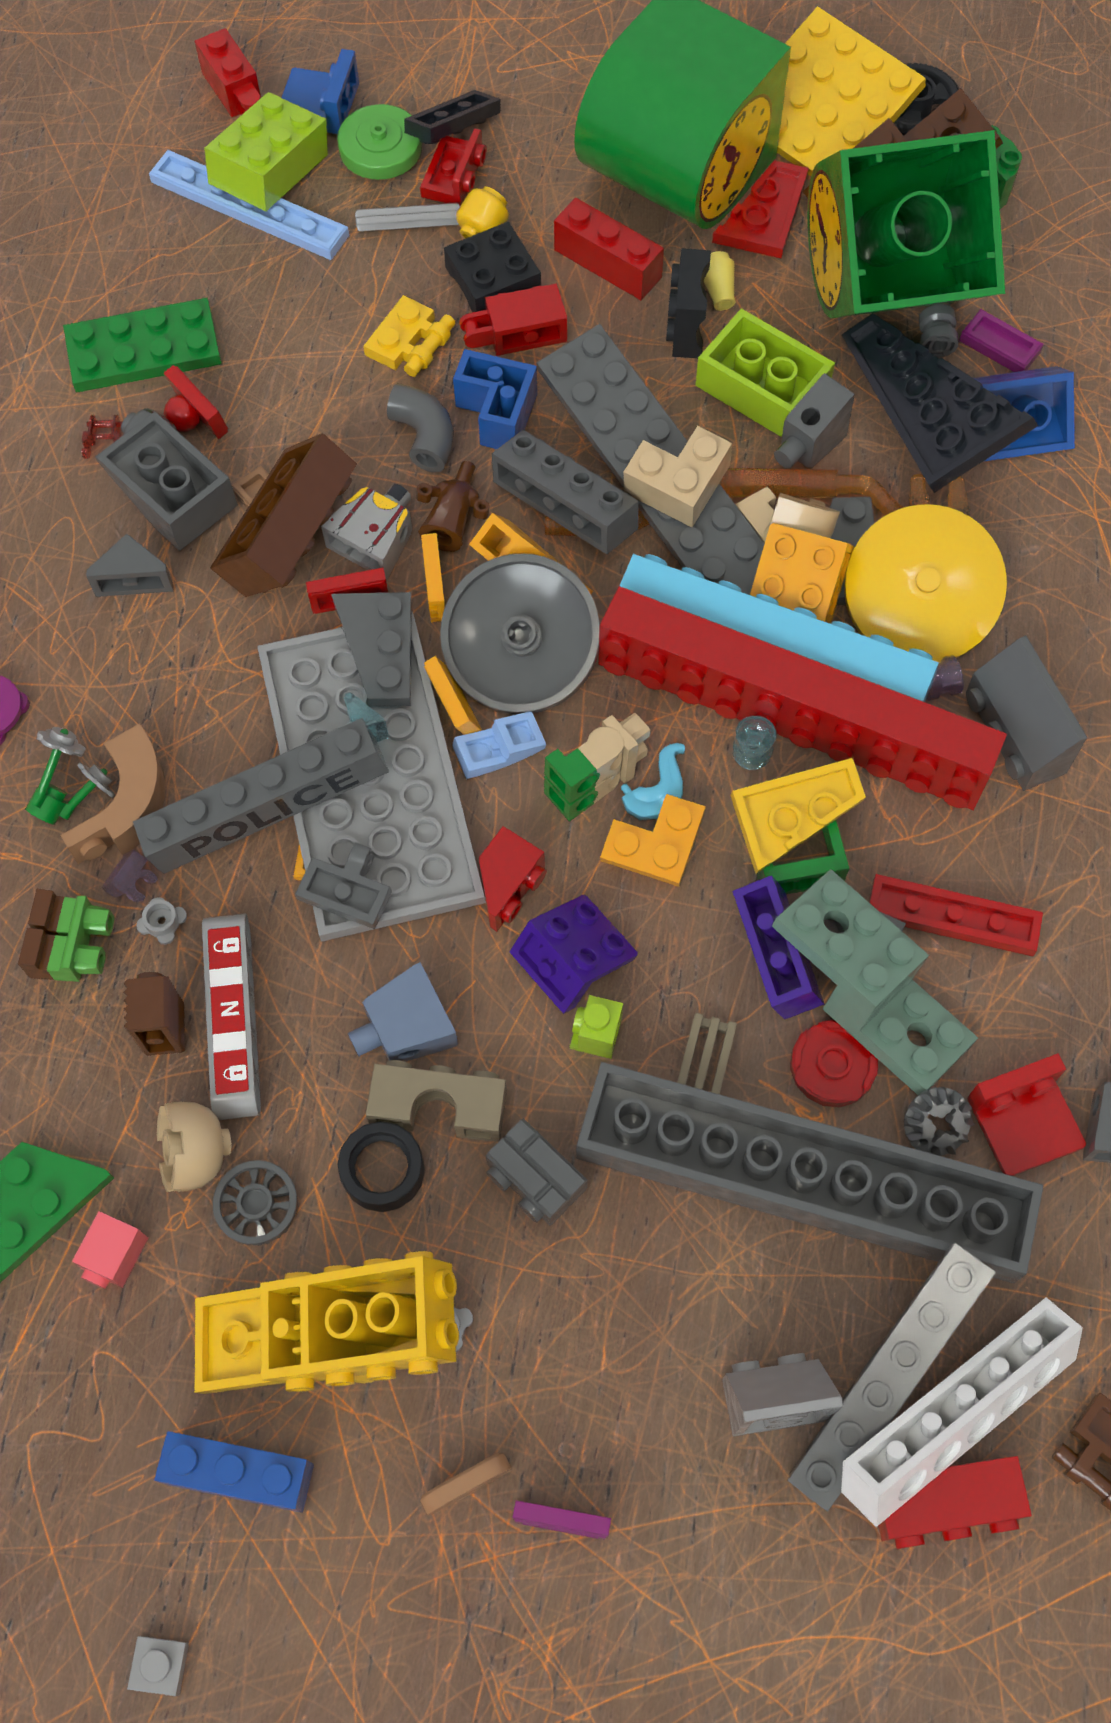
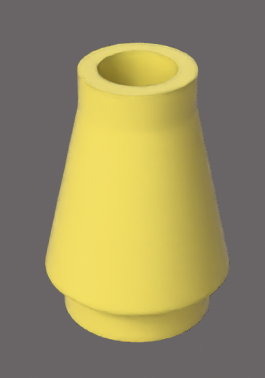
M723 251L711 253L710 269L704 279V284L713 300L714 308L719 311L730 309L736 303L734 297L735 263L730 259L729 254Z

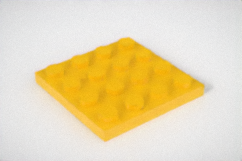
M817 6L785 43L791 47L777 153L794 165L809 168L808 175L811 176L818 162L839 150L853 149L888 118L894 123L925 88L926 78Z

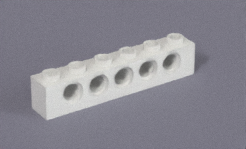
M1048 1298L1043 1299L843 1461L841 1492L877 1527L1071 1365L1077 1358L1083 1327Z

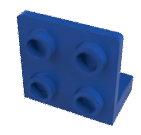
M341 49L337 63H332L330 67V73L296 67L292 68L281 98L325 118L327 132L338 134L340 125L349 115L359 86L355 51Z

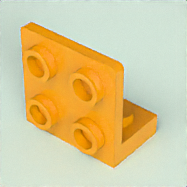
M772 523L767 533L750 595L754 597L757 594L770 596L779 602V606L794 610L796 607L804 608L813 612L817 616L816 619L831 623L854 546L846 542Z

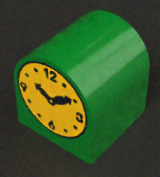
M652 0L609 47L590 79L580 105L575 127L574 145L578 160L585 166L702 229L715 226L726 217L777 156L791 47L700 0Z
M995 130L839 150L815 165L808 193V243L817 296L823 311L829 318L1006 294Z

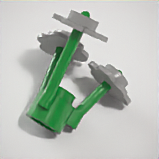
M52 727V729H46V731H38L36 740L53 750L40 784L25 808L28 813L42 821L55 825L59 816L69 820L74 809L96 786L110 797L114 798L116 796L108 786L112 779L107 775L106 769H100L95 764L89 768L79 762L77 766L89 781L68 802L64 801L67 793L50 784L60 756L63 752L82 757L86 748L79 744L76 735L67 729Z

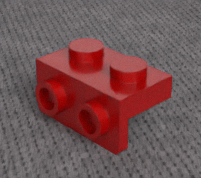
M474 128L469 141L450 136L440 139L420 186L422 198L443 203H458L461 206L466 194L474 189L475 172L478 166L483 167L486 159L487 146L482 144V130Z

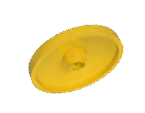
M931 504L901 508L875 522L857 542L849 559L844 581V594L848 613L861 635L869 638L871 635L883 636L894 643V647L908 652L911 648L925 651L933 657L932 660L939 663H944L964 655L988 635L1000 616L1007 589L1006 569L997 544L986 529L973 518L958 510Z

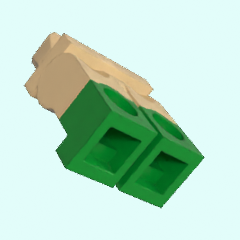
M633 713L620 723L611 715L602 721V727L590 733L586 743L567 756H564L559 749H556L545 757L544 794L570 822L614 790L620 780L626 784L634 778L636 763L647 756L648 749L643 741L650 736L649 727L636 713Z

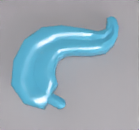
M669 744L660 751L658 762L660 781L657 785L647 788L639 786L634 790H631L627 784L621 786V790L625 794L622 796V802L628 814L639 820L658 819L666 794L682 799L683 780L675 756L684 754V744Z

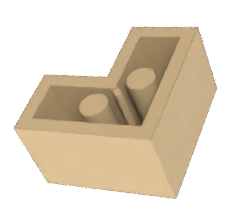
M699 426L696 427L678 457L643 440L623 472L624 492L629 493L633 498L693 527L731 464L732 443Z

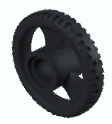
M922 63L905 64L926 78V86L894 122L903 136L931 113L932 105L942 104L959 90L954 79L946 72H943V70Z

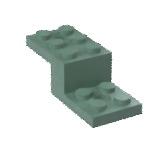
M831 869L775 919L772 927L837 984L823 1010L917 1095L932 1088L978 1039L974 1033L913 981V978L929 954ZM831 919L837 921L843 927L844 932H831L826 928L824 920ZM913 1030L921 1033L926 1040V1046L913 1044L907 1036V1031Z

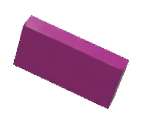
M982 309L979 310L961 332L959 339L963 344L1013 372L1026 371L1041 353L1044 345Z
M517 1500L515 1501L513 1520L516 1524L605 1540L609 1535L611 1518Z

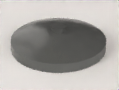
M535 554L503 555L473 569L453 590L441 620V648L446 665L455 681L478 703L507 714L517 715L529 711L539 713L566 701L588 679L599 654L600 619L594 600L587 587L564 565Z

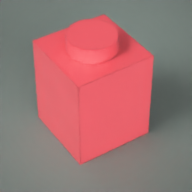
M98 1211L72 1262L84 1270L81 1276L82 1279L103 1289H106L109 1282L123 1288L148 1237L139 1229Z

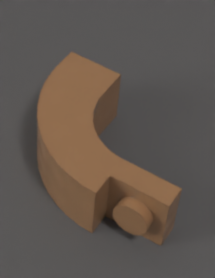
M140 723L103 743L120 776L119 788L113 801L99 814L60 835L78 864L85 860L98 858L113 844L117 846L121 855L124 856L140 844L133 821L163 808L166 790L164 771L154 747Z

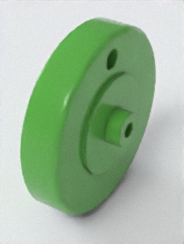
M385 104L366 106L351 113L342 122L337 134L339 155L344 165L361 177L377 180L394 178L407 172L416 164L422 152V143L419 141V138L404 133V119L412 115L404 109Z

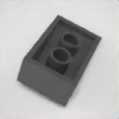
M155 411L95 456L97 462L152 526L179 551L238 505L230 478Z

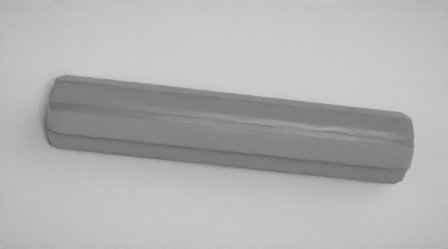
M458 203L358 209L355 214L356 227L358 231L364 232L459 225L456 220V212L460 206Z

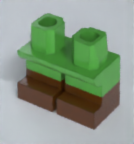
M37 888L28 925L31 928L26 929L18 965L29 978L80 982L81 974H102L106 952L102 947L88 946L91 934L110 936L115 921L113 913L109 909L92 905L86 896H77L76 898L56 896L54 891Z

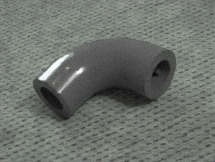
M396 383L388 399V419L407 424L416 430L417 435L409 452L411 461L426 471L441 472L445 468L450 456L454 437V428L448 410L435 396L418 388Z

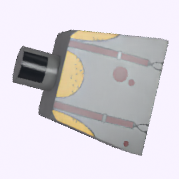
M393 484L384 496L368 487L361 488L321 526L326 547L366 570L384 567L387 580L412 533L410 512L405 508L411 500L410 493L399 484Z

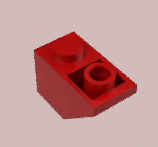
M502 826L479 856L480 874L490 928L496 932L505 921L511 923L516 918L523 905L521 899L529 889L535 891L547 873L544 851Z

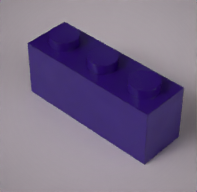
M771 875L732 891L771 1007L786 1020L825 1005L809 959L772 927L775 919L790 906L786 892Z

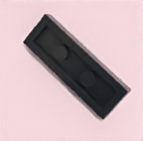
M477 90L470 91L405 118L404 133L419 138L421 143L436 144L440 142L441 138L451 134L462 133L465 128L474 124L485 123L486 119L500 114L501 99Z

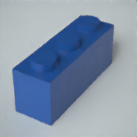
M167 1431L154 1481L165 1485L303 1513L314 1464L307 1459Z

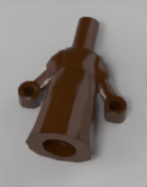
M463 461L456 478L453 480L441 481L437 486L427 483H421L417 486V501L429 503L431 497H438L418 533L420 539L421 535L437 533L439 550L450 552L460 550L463 545L465 525L470 507L474 509L473 516L482 520L488 518L489 503L486 500L479 499L478 492L470 485L475 471V465L472 462Z

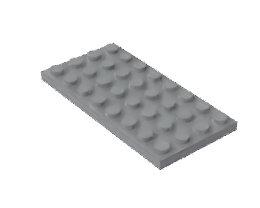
M413 612L411 706L370 707L343 627L257 646L280 755L363 718L375 736L389 769V772L293 815L305 872L312 857L344 869L355 842L371 848L370 854L374 856V860L364 877L388 885L392 890L376 929L486 903L430 678L424 668L425 658ZM313 906L321 942L373 930Z

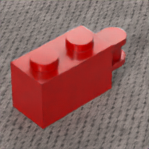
M226 28L194 41L202 74L232 118L242 115L261 99L257 74Z
M557 283L485 297L486 310L465 314L459 320L461 330L466 332L464 342L467 347L478 348L493 344L496 356L567 342V315Z

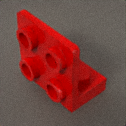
M1059 1053L978 1083L967 1097L1003 1174L1010 1176L1018 1175L1082 1150L1086 1146V1141L1056 1083L1057 1079L1066 1070Z

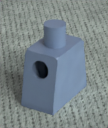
M421 962L413 965L365 998L362 1003L370 1023L347 1033L358 1057L382 1046L388 1060L404 1062L458 1045L456 1031Z

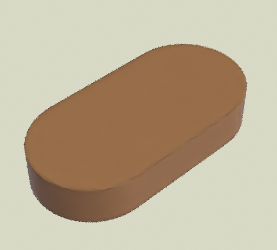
M500 1452L441 1483L421 1496L420 1502L426 1515L436 1514L504 1476L512 1470V1467L505 1453L502 1454Z

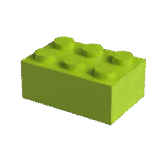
M270 92L266 93L204 148L208 184L261 210H269L328 155L326 119Z
M741 308L698 357L695 386L782 437L784 420L824 373L832 378L835 362Z

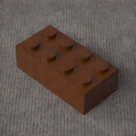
M323 433L284 449L210 569L245 597L287 586L297 572V569L294 567L299 558L307 554L315 543L313 535L318 527L325 524L333 514L334 508L331 506L335 499L342 495L350 486L352 478L349 476L357 463Z

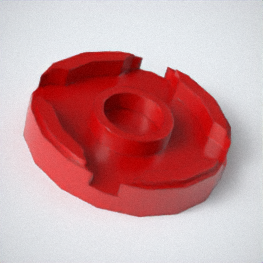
M826 1020L819 1022L809 1029L807 1028L800 1034L791 1052L790 1070L796 1086L808 1099L822 1106L843 1107L856 1103L869 1092L878 1074V1059L835 1020Z

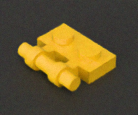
M403 295L364 344V354L395 371L404 360L407 362L404 366L405 372L415 377L421 369H426L433 361L432 354L439 346H444L451 337L450 331L456 322L450 315L445 314L439 322L433 323L435 320L433 309ZM421 337L425 339L421 345H416Z

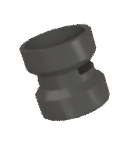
M935 304L922 310L918 319L919 329L923 333L920 339L921 345L925 346L937 358L945 357L955 352L959 341L958 333L954 329L957 322L954 308L945 304Z

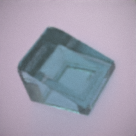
M346 693L344 701L350 723L363 718L377 742L388 739L387 725L384 718L353 693Z

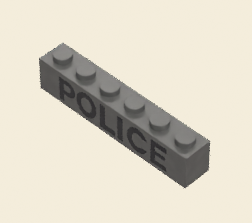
M360 718L133 821L145 858L165 874L388 773L389 769L375 736L364 719Z

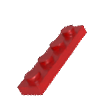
M875 874L869 903L878 911L906 923L905 927L1032 957L1037 952L1043 912Z

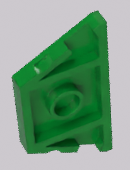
M21 1142L0 1161V1283L108 1185L114 1177L106 1169L25 1142Z

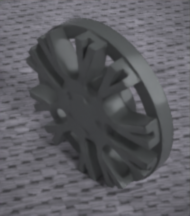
M254 1160L235 1166L222 1177L214 1192L213 1213L220 1229L229 1238L240 1244L262 1246V1244H268L276 1238H280L283 1233L288 1231L287 1229L291 1225L295 1214H297L298 1197L295 1185L282 1168L271 1162ZM260 1169L266 1170L263 1185L257 1184ZM249 1170L252 1179L251 1184L241 1187L235 1177ZM278 1175L285 1182V1185L277 1191H270L269 1184ZM227 1186L239 1191L237 1198L224 1192ZM289 1195L290 1201L279 1203L274 1201V1198ZM221 1203H235L237 1210L223 1217ZM275 1210L287 1211L281 1223L272 1218V1213ZM241 1215L245 1218L234 1230L229 1228ZM268 1219L273 1229L267 1234L261 1224V1221ZM250 1223H256L257 1236L255 1237L243 1236L246 1226Z

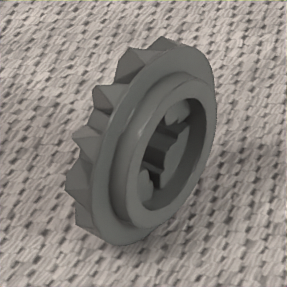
M946 1087L927 1089L914 1098L906 1111L904 1119L906 1137L917 1150L938 1156L946 1154L956 1155V1149L962 1143L969 1142L968 1133L970 1127L975 1125L971 1118L970 1110L972 1107L960 1093ZM931 1114L939 1118L946 1116L945 1120L949 1123V1127H951L950 1131L938 1129L935 1132L936 1126L932 1124V1120L927 1118L928 1115Z

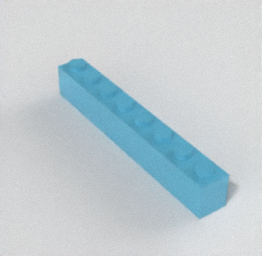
M633 554L620 583L621 587L923 702H925L936 676L939 662L932 660L933 657L925 651L911 648L908 652L894 647V643L883 636L871 635L869 638L855 633V629L846 623L833 621L830 624L816 619L817 616L807 609L796 607L794 610L779 606V602L770 596L757 594L754 597L742 593L741 588L731 582L719 581L717 584L704 579V575L694 569L683 567L682 570L669 567L665 560L655 555L646 554L645 557Z

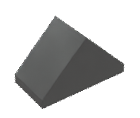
M128 534L124 535L87 569L86 574L96 597L173 592L174 588L166 564Z

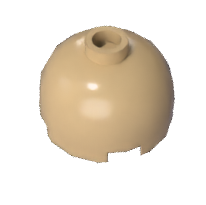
M178 1101L160 1106L157 1119V1141H162L165 1162L159 1163V1168L165 1190L167 1192H185L205 1186L220 1171L223 1156L230 1155L231 1153L229 1129H221L218 1117L210 1108L198 1103Z

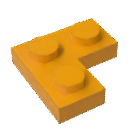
M666 794L653 832L613 819L600 860L679 887L706 806Z

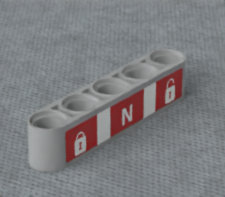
M244 913L203 918L202 939L211 1109L219 1120L260 1116L261 1098L253 963L248 916Z

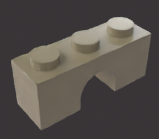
M389 1060L386 1062V1065L374 1064L366 1118L369 1124L380 1121L393 1123L407 1131L413 1132L415 1118L419 1109L430 1101L440 1100L449 1103L456 1110L454 1123L456 1137L499 1142L507 1096L506 1080L499 1079L498 1074L489 1071H474L473 1076L456 1074L455 1069L441 1065L430 1066L429 1070L414 1069L410 1063L399 1060Z

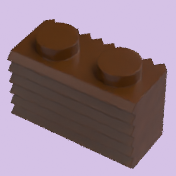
M144 972L138 974L137 978L127 979L123 983L127 988L124 991L126 998L123 1000L127 1005L124 1008V1011L127 1013L123 1017L127 1022L124 1028L141 1051L147 1056L184 1052V1002L176 988H174V985H172L169 977L158 972Z

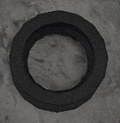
M381 1121L366 1124L351 1133L341 1147L337 1163L340 1181L352 1201L367 1210L378 1212L399 1209L411 1201L422 1186L425 1172L420 1146L412 1134L397 1124ZM380 1141L390 1142L401 1148L406 1155L408 1163L406 1177L401 1184L393 1190L383 1193L373 1192L363 1187L357 1179L355 1171L357 1157L362 1150L370 1144Z

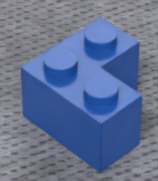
M464 349L453 377L455 405L459 408L480 412L478 424L481 446L498 449L520 431L525 430L538 394L537 366Z

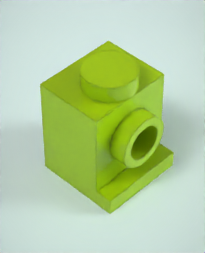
M589 995L586 1008L581 1006L577 1008L572 1028L573 1036L570 1049L612 1059L622 1021L623 1003Z

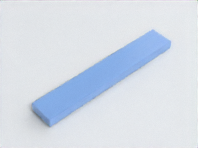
M170 150L165 152L149 173L151 183L329 260L333 259L349 237L348 226L282 198L269 210H261L208 184L207 167Z

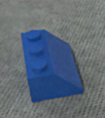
M1055 366L974 378L994 395H1000L1008 400L1011 406L1020 412L1025 411L1034 417L1038 424L1036 428L985 461L1075 449L1073 371Z

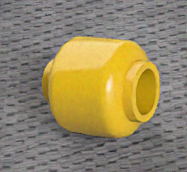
M485 186L483 189L476 188L471 190L456 212V220L461 227L460 234L466 239L506 223L509 218L506 199L490 187Z

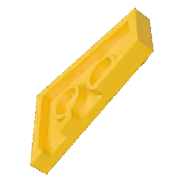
M853 758L733 790L730 795L755 874L866 798Z

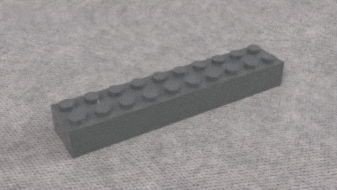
M605 1062L600 1064L576 1146V1159L936 1262H939L951 1243L954 1242L994 1270L996 1273L992 1278L1013 1284L1027 1274L1044 1185Z

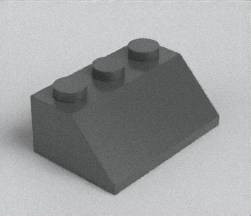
M1027 636L1017 639L974 672L966 690L968 705L973 712H978L986 726L1007 733L1000 752L1005 758V767L1009 776L1013 780H1017L1022 790L1025 791L1067 774L1088 737Z

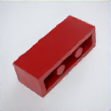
M575 197L554 219V250L635 298L642 301L662 278L664 247Z
M1018 1456L946 1468L878 1525L881 1542L895 1540L896 1549L925 1545L923 1536L925 1534L942 1532L943 1540L951 1541L973 1537L971 1527L989 1524L991 1534L1020 1529L1018 1519L1031 1517L1032 1514Z

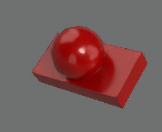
M173 365L164 372L165 377L177 394L165 404L164 417L176 426L178 432L193 430L200 420L218 440L229 432L219 411L177 366Z

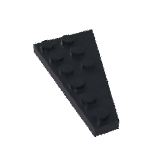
M874 313L841 334L934 493L1038 426L1034 417L1025 411L1020 412L1011 406L1008 400L1000 395H994L985 389L980 382L943 358H937L920 343H914L905 337L900 330Z

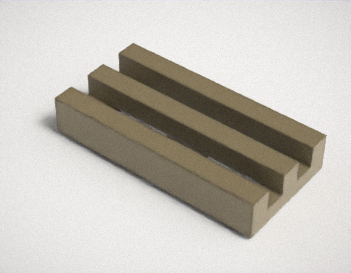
M695 1012L677 1083L686 1085L700 1028L708 1029L694 1088L703 1090L716 1034L719 1032L725 1034L711 1092L720 1094L737 1023L731 1021L728 1023L720 1022V1019L715 1017L708 1019L703 1017L704 1014Z

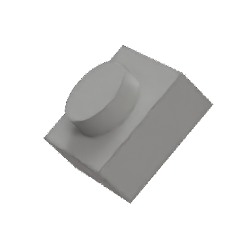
M137 1636L127 1690L180 1696L189 1643Z

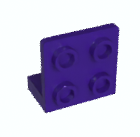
M581 895L529 920L509 951L563 1014L576 1007L592 982L632 962L638 955L632 945L586 895Z

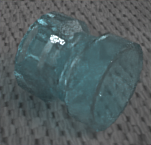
M749 716L738 723L732 747V755L736 763L748 770H757L765 767L770 762L776 741V729L773 723L761 716Z

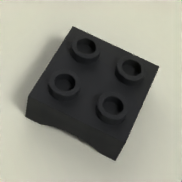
M509 221L444 247L445 267L450 276L456 280L462 289L472 312L486 310L485 297L541 286V272Z
M681 248L680 264H672L671 287H678V289H670L668 317H675V319L668 318L666 341H673L672 357L698 359L702 354L703 339L699 325L706 319L707 291L703 288V282L710 269L711 250Z

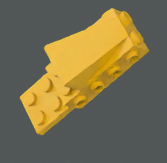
M410 1252L404 1255V1259L395 1261L386 1258L369 1259L364 1261V1266L353 1268L348 1265L328 1266L324 1268L323 1273L317 1274L292 1272L285 1274V1279L260 1283L259 1288L195 1298V1393L210 1394L285 1383L286 1391L289 1392L314 1390V1382L326 1380V1386L353 1385L355 1382L363 1384L372 1383L373 1381L395 1379L396 1370L408 1369V1374L411 1375L434 1374L438 1372V1364L456 1362V1346L459 1341V1331L454 1318V1296L457 1290L456 1278L452 1272V1264L433 1259L432 1252Z

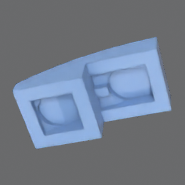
M532 711L496 719L490 729L457 736L454 738L452 747L466 779L519 762L545 749L547 744Z

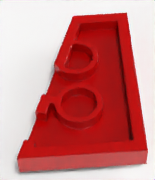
M774 160L751 187V193L741 204L738 203L734 207L730 218L723 226L719 225L713 232L712 243L782 259L805 187L809 168Z

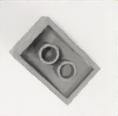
M804 1353L777 1358V1366L760 1368L759 1361L737 1363L732 1365L733 1373H726L722 1379L732 1436L825 1422L843 1407L842 1397L820 1360L806 1361Z

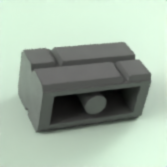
M524 1118L486 1155V1162L490 1167L486 1172L488 1177L504 1192L511 1187L522 1198L518 1203L519 1207L536 1223L542 1218L550 1226L553 1225L588 1187V1180Z

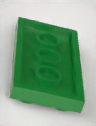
M208 297L63 325L72 383L76 393L165 376L164 372L173 365L177 366L182 372L222 365Z

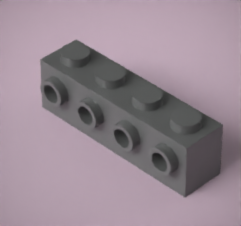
M525 430L520 431L492 453L494 483L603 553L609 554L638 530V500Z

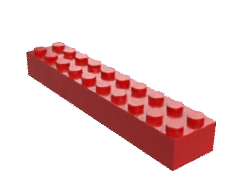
M621 586L618 587L600 623L598 665L603 666L608 672L617 676H629L639 680L644 686L653 690H665L677 695L688 704H701L714 709L717 714L724 718H737L752 724L760 732L778 734L790 739L793 744L799 747L814 748L827 753L830 758L837 762L853 758L855 765L865 768L876 777H888L899 781L914 792H927L935 795L956 808H968L974 811L992 774L1007 733Z

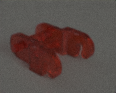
M90 415L89 421L86 422L88 431H83L82 434L84 448L81 449L84 459L90 458L91 448L95 445L96 439H113V442L121 437L120 427L123 421H120L118 415H114L113 420H97L95 415ZM97 428H112L111 434H97Z

